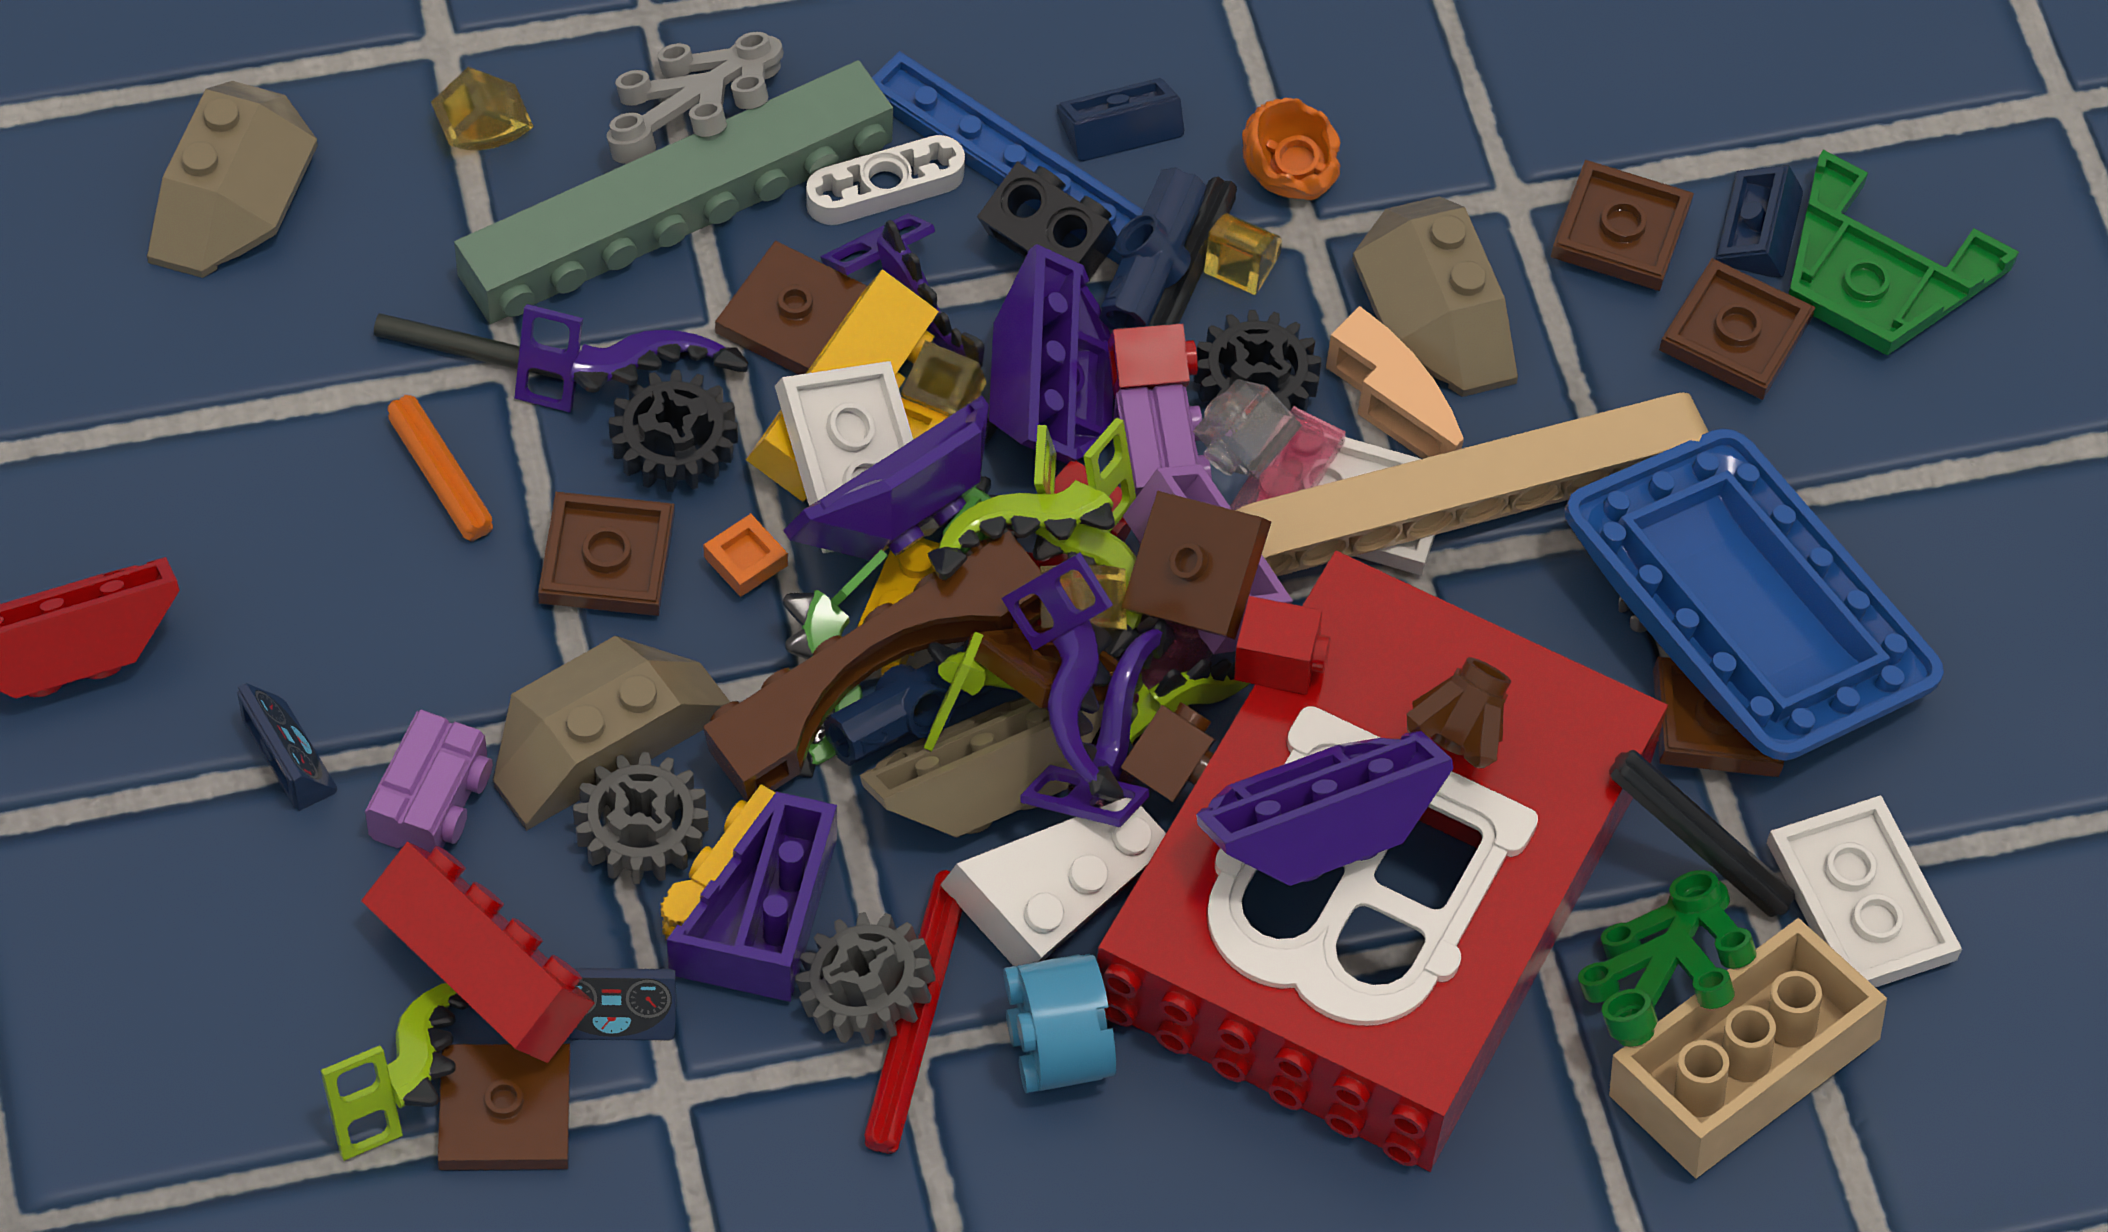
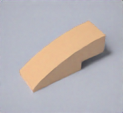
M1359 306L1331 334L1326 362L1328 370L1361 392L1357 414L1422 459L1462 449L1464 438L1451 407L1433 377L1415 354L1388 327Z

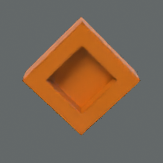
M749 514L703 544L704 558L740 597L788 566V553L752 514Z

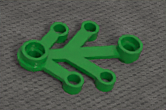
M1695 870L1679 876L1670 885V896L1667 904L1627 923H1617L1606 928L1601 934V942L1608 960L1592 963L1579 972L1578 981L1584 998L1592 1003L1604 1002L1602 1014L1609 1035L1618 1040L1621 1045L1627 1047L1639 1046L1653 1037L1654 1028L1658 1022L1654 1007L1678 964L1692 979L1696 998L1701 1007L1717 1009L1733 1000L1735 991L1729 972L1723 968H1716L1693 940L1699 926H1703L1715 938L1714 944L1722 966L1731 969L1741 968L1750 964L1756 958L1757 951L1750 931L1745 928H1738L1724 911L1730 903L1729 892L1726 885L1719 881L1714 873L1706 870ZM1668 928L1665 934L1641 944L1640 939ZM1646 967L1635 989H1626L1619 992L1620 985L1618 980Z

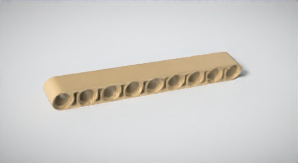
M1684 392L1253 502L1242 506L1236 511L1263 517L1272 522L1262 555L1275 575L1281 576L1326 564L1331 559L1335 550L1353 557L1569 500L1571 494L1583 486L1689 440L1699 442L1702 435L1709 431L1690 394Z

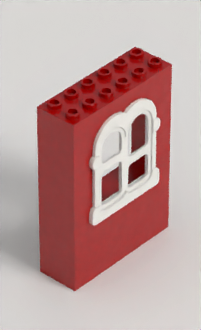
M1335 550L1302 605L1322 610L1320 635L1331 636L1324 673L1313 671L1307 694L1256 684L1098 947L1097 963L1102 975L1109 1006L1104 1008L1106 1018L1117 1025L1125 1027L1133 1025L1155 1036L1163 1047L1174 1053L1192 1054L1212 1064V1067L1220 1075L1231 1081H1246L1267 1091L1274 1101L1288 1109H1303L1324 1119L1327 1125L1340 1135L1349 1138L1360 1137L1381 1147L1389 1158L1405 1166L1417 1165L1431 1172L1633 799L1630 794L1610 777L1609 769L1615 763V758L1621 752L1626 753L1630 750H1636L1648 762H1652L1668 704ZM1468 657L1486 662L1510 678L1511 684L1506 691L1508 697L1504 703L1503 741L1498 743L1497 761L1485 768H1476L1464 758V755L1452 753L1439 746L1452 758L1453 770L1419 821L1477 848L1449 901L1443 908L1436 910L1428 908L1379 884L1374 877V873L1387 850H1384L1371 859L1355 861L1343 866L1345 870L1344 875L1317 922L1308 932L1295 938L1276 939L1261 934L1250 925L1243 914L1242 898L1257 869L1227 855L1198 826L1196 814L1202 808H1207L1211 800L1227 785L1335 745L1374 738L1401 739L1404 733H1409L1407 730L1406 714L1413 709L1412 701L1453 676L1457 667L1462 668ZM1360 906L1369 907L1422 933L1425 938V944L1412 967L1402 978L1389 984L1371 985L1358 981L1345 972L1337 958L1336 944L1342 929L1355 908Z

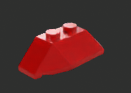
M167 558L156 559L142 566L133 565L0 604V692L15 699L26 695L30 697H43L58 691L63 684L86 677L90 679L106 678L116 674L122 666L135 663L180 591L177 579Z

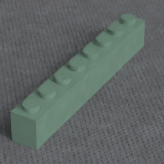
M857 60L772 98L757 108L748 109L726 119L727 126L719 134L701 137L694 133L454 241L457 275L490 325L506 317L519 316L523 314L526 304L535 305L559 293L572 292L585 281L609 270L622 269L632 263L634 259L660 247L673 246L686 235L710 224L723 223L732 218L737 212L761 201L774 200L787 189L807 181L815 171L821 168L880 151L886 144L892 142L893 106L862 63Z

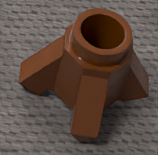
M1468 657L1462 668L1457 667L1453 676L1412 701L1413 709L1406 714L1407 730L1409 733L1422 731L1444 749L1458 755H1464V758L1474 767L1485 768L1497 761L1498 743L1503 741L1504 703L1508 697L1506 691L1511 684V680L1503 672L1488 663Z

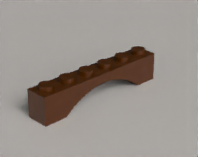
M1010 530L998 539L987 538L980 541L979 546L971 548L966 553L967 560L947 580L940 579L935 571L928 574L918 582L911 594L895 604L885 603L878 606L866 616L861 626L843 637L836 635L828 638L815 649L811 658L792 670L784 668L775 672L766 679L761 686V690L742 702L732 701L725 704L712 715L710 722L703 726L709 752L746 802L749 801L760 784L774 791L801 773L810 745L820 730L823 721H825L826 717L849 691L875 671L905 655L927 649L931 642L942 645L960 643L970 639V634H974V632L1019 628L1001 598L1043 573ZM1029 594L1019 601V607L1030 625L1049 613L1036 594Z

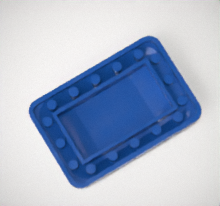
M1723 428L1712 430L1703 434L1699 442L1689 440L1583 486L1573 492L1564 509L1565 519L1623 601L1711 704L1754 747L1768 757L1777 760H1790L1804 755L1930 694L1938 687L1944 674L1943 664L1935 651L1755 444L1744 434Z

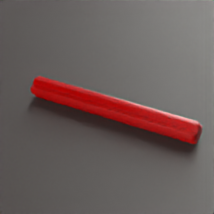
M941 870L935 875L918 939L923 938L932 958L930 962L936 975V980L927 984L932 998L930 1003L913 1004L918 1017L915 1023L906 1021L903 1018L895 1022L897 1035L890 1039L864 1134L865 1145L872 1151L892 1154L898 1150L963 910L956 900L941 886V883L951 872L948 870Z

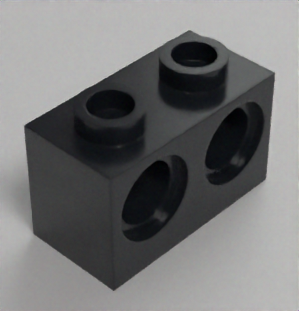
M1017 161L977 218L988 235L1024 259L1029 249L1038 244L1084 265L1090 280L1116 243L1117 234L1109 222V219L1112 217L1111 213L1088 196L1084 195L1079 202L1065 193L1063 190L1066 184L1046 168L1038 166L1033 172ZM1032 199L1041 201L1040 208L1032 216L1025 218L1016 216L1019 207L1024 202ZM1075 229L1087 230L1084 241L1078 246L1071 248L1062 246L1064 237L1070 231Z

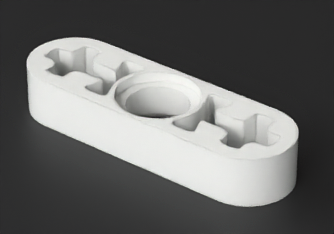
M935 135L821 168L815 171L807 181V210L813 219L822 224L839 225L950 192L956 189L964 178V150L953 138ZM938 159L943 166L948 165V168L939 169L935 163H930V161ZM911 166H913V174H914V175H917V174H918V178H916V179H913V178L911 177V176H912ZM887 171L896 174L902 181L896 187L882 189L873 185L870 179L876 173ZM853 182H860L861 195L858 194V186H853ZM832 191L836 197H841V199L832 201L829 195H823V193Z

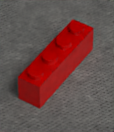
M407 841L361 901L515 1049L548 1063L595 1004L577 986L582 980V976L559 957L551 955L548 959L537 949L543 942L541 937L516 918H512L508 922L499 913L504 903L483 885L473 882L470 886L460 877L466 868L454 856L439 846H435L430 853Z

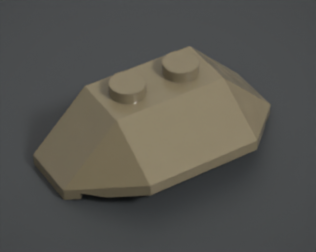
M229 81L205 89L162 177L147 254L148 263L204 278L217 270V265L241 256L277 234L318 146L317 138L286 95L235 81Z
M1438 196L1385 209L1353 252L1352 257L1377 320L1388 327L1415 354L1432 377L1448 383V388L1462 397L1517 384L1518 374L1505 297L1466 208Z
M614 636L511 694L493 778L494 787L527 831L580 801L579 787L581 783L596 785V767L602 766L611 773L616 771L617 756L624 755L630 766L639 764L642 752H649L650 758L653 759L702 731L703 726L710 722L712 715L730 701L700 662Z
M1026 697L1005 702L945 728L941 731L932 752L924 748L926 738L901 747L878 762L875 768L862 773L860 778L863 787L885 809L954 837H959L963 834L981 832L987 829L993 821L1018 810L1035 808V806L1021 803L1020 795L1049 765L1070 770L1074 769L1064 758L1056 743L1050 725L1048 708H1039ZM1098 701L1100 707L1094 714L1081 711L1093 724V731L1081 736L1082 742L1092 743L1102 721L1103 701ZM1057 780L1049 781L1038 793L1052 796L1066 790L1070 783Z

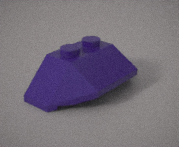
M1036 244L1029 249L993 323L989 421L1020 444L1036 450L1037 425H1047L1057 453L1056 459L1068 464L1070 461H1078L1083 458V455L1112 423L1113 387L1108 351V340L1111 334L1108 327L1099 319L1101 308L1086 286L1090 280L1084 265Z
M983 396L978 397L872 467L805 508L783 532L790 541L866 560H871L881 549L885 551L890 548L895 556L901 554L925 536L920 527L934 519L938 526L941 527L954 519L966 504L964 497L980 483L989 404Z
M1422 731L1404 733L1401 739L1374 738L1338 744L1227 785L1211 800L1207 808H1202L1196 814L1197 824L1227 855L1289 886L1300 882L1312 881L1326 872L1355 861L1371 859L1379 852L1403 844L1452 772V758Z

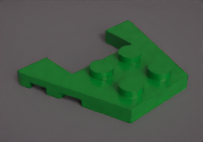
M1823 149L1819 155L1788 291L1789 295L1814 306V317L1883 354L1889 355L2007 274L2015 265L2019 251L1975 228L1970 232L1949 265L1943 267L1844 215L1863 189L1868 172Z

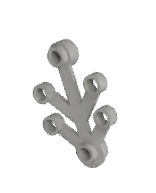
M750 32L739 37L729 49L692 54L690 47L686 44H671L662 48L657 54L662 75L666 79L650 81L648 73L642 70H633L620 75L615 83L620 101L625 105H638L648 100L670 98L643 115L625 113L615 117L610 122V129L606 137L613 160L618 163L627 164L654 152L656 144L653 132L690 109L689 116L693 132L697 136L709 137L722 132L727 126L723 110L725 85L733 81L731 89L735 105L738 108L753 109L765 104L769 98L765 79L774 76L781 68L780 60L784 54L781 41L763 32ZM711 70L706 73L688 75L691 72Z

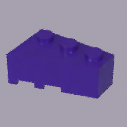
M776 791L733 849V857L715 881L710 880L700 894V902L683 925H677L668 937V969L675 970L676 977L791 1002L796 985L795 975L799 974L802 964L800 957L802 953H805L837 842V805Z

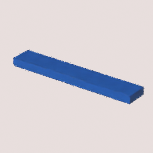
M901 51L872 77L893 106V117L925 138L935 135L953 138L964 150L965 164L998 186H1000L1018 161L1033 172L1038 166H1042L1055 174L1066 184L1063 191L1079 202L1085 195L1101 204L1111 213L1112 217L1109 219V222L1117 236L1129 221L1142 215L1143 209ZM1037 199L1024 202L1036 211H1038L1041 205V201ZM1075 229L1070 231V233L1084 241L1087 230ZM1115 245L1106 256L1118 265H1120L1123 258L1116 251Z

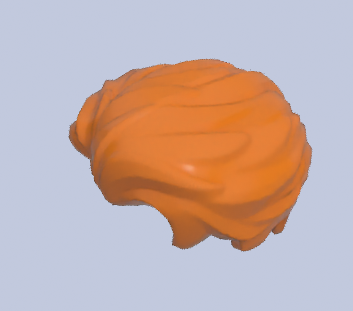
M1283 98L1261 104L1260 107L1256 108L1255 113L1248 118L1245 129L1242 132L1243 159L1250 174L1266 190L1288 198L1314 200L1324 194L1336 182L1340 175L1341 165L1337 159V153L1339 152L1341 142L1338 133L1323 112L1307 106L1299 98Z

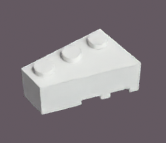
M1126 797L1100 808L1109 811H1120L1132 799ZM1142 806L1121 827L1075 817L957 863L941 883V886L956 900L961 909L1013 966L1044 961L1142 875L1166 833Z

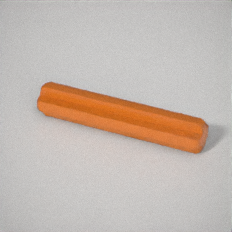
M404 395L399 400H393L387 407L389 421L463 537L469 541H475L481 536L488 535L493 529L491 514L416 397Z

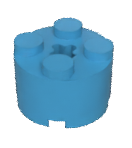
M1077 954L1003 969L1009 1004H1017V1008L1006 1010L1012 1047L1021 1046L1023 1052H1026V1055L1019 1056L1020 1074L1026 1094L1098 1081L1116 1075V1051L1113 1028L1107 1029L1104 1008L1109 1006L1102 975L1093 954Z

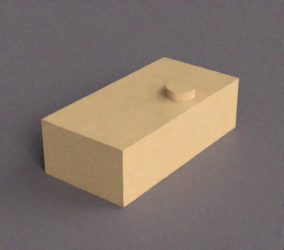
M1799 918L1756 949V958L1750 964L1741 968H1730L1727 970L1735 991V996L1730 1003L1717 1009H1706L1699 1005L1695 994L1657 1022L1654 1028V1035L1649 1041L1639 1046H1624L1613 1054L1609 1096L1696 1179L1881 1038L1887 998Z

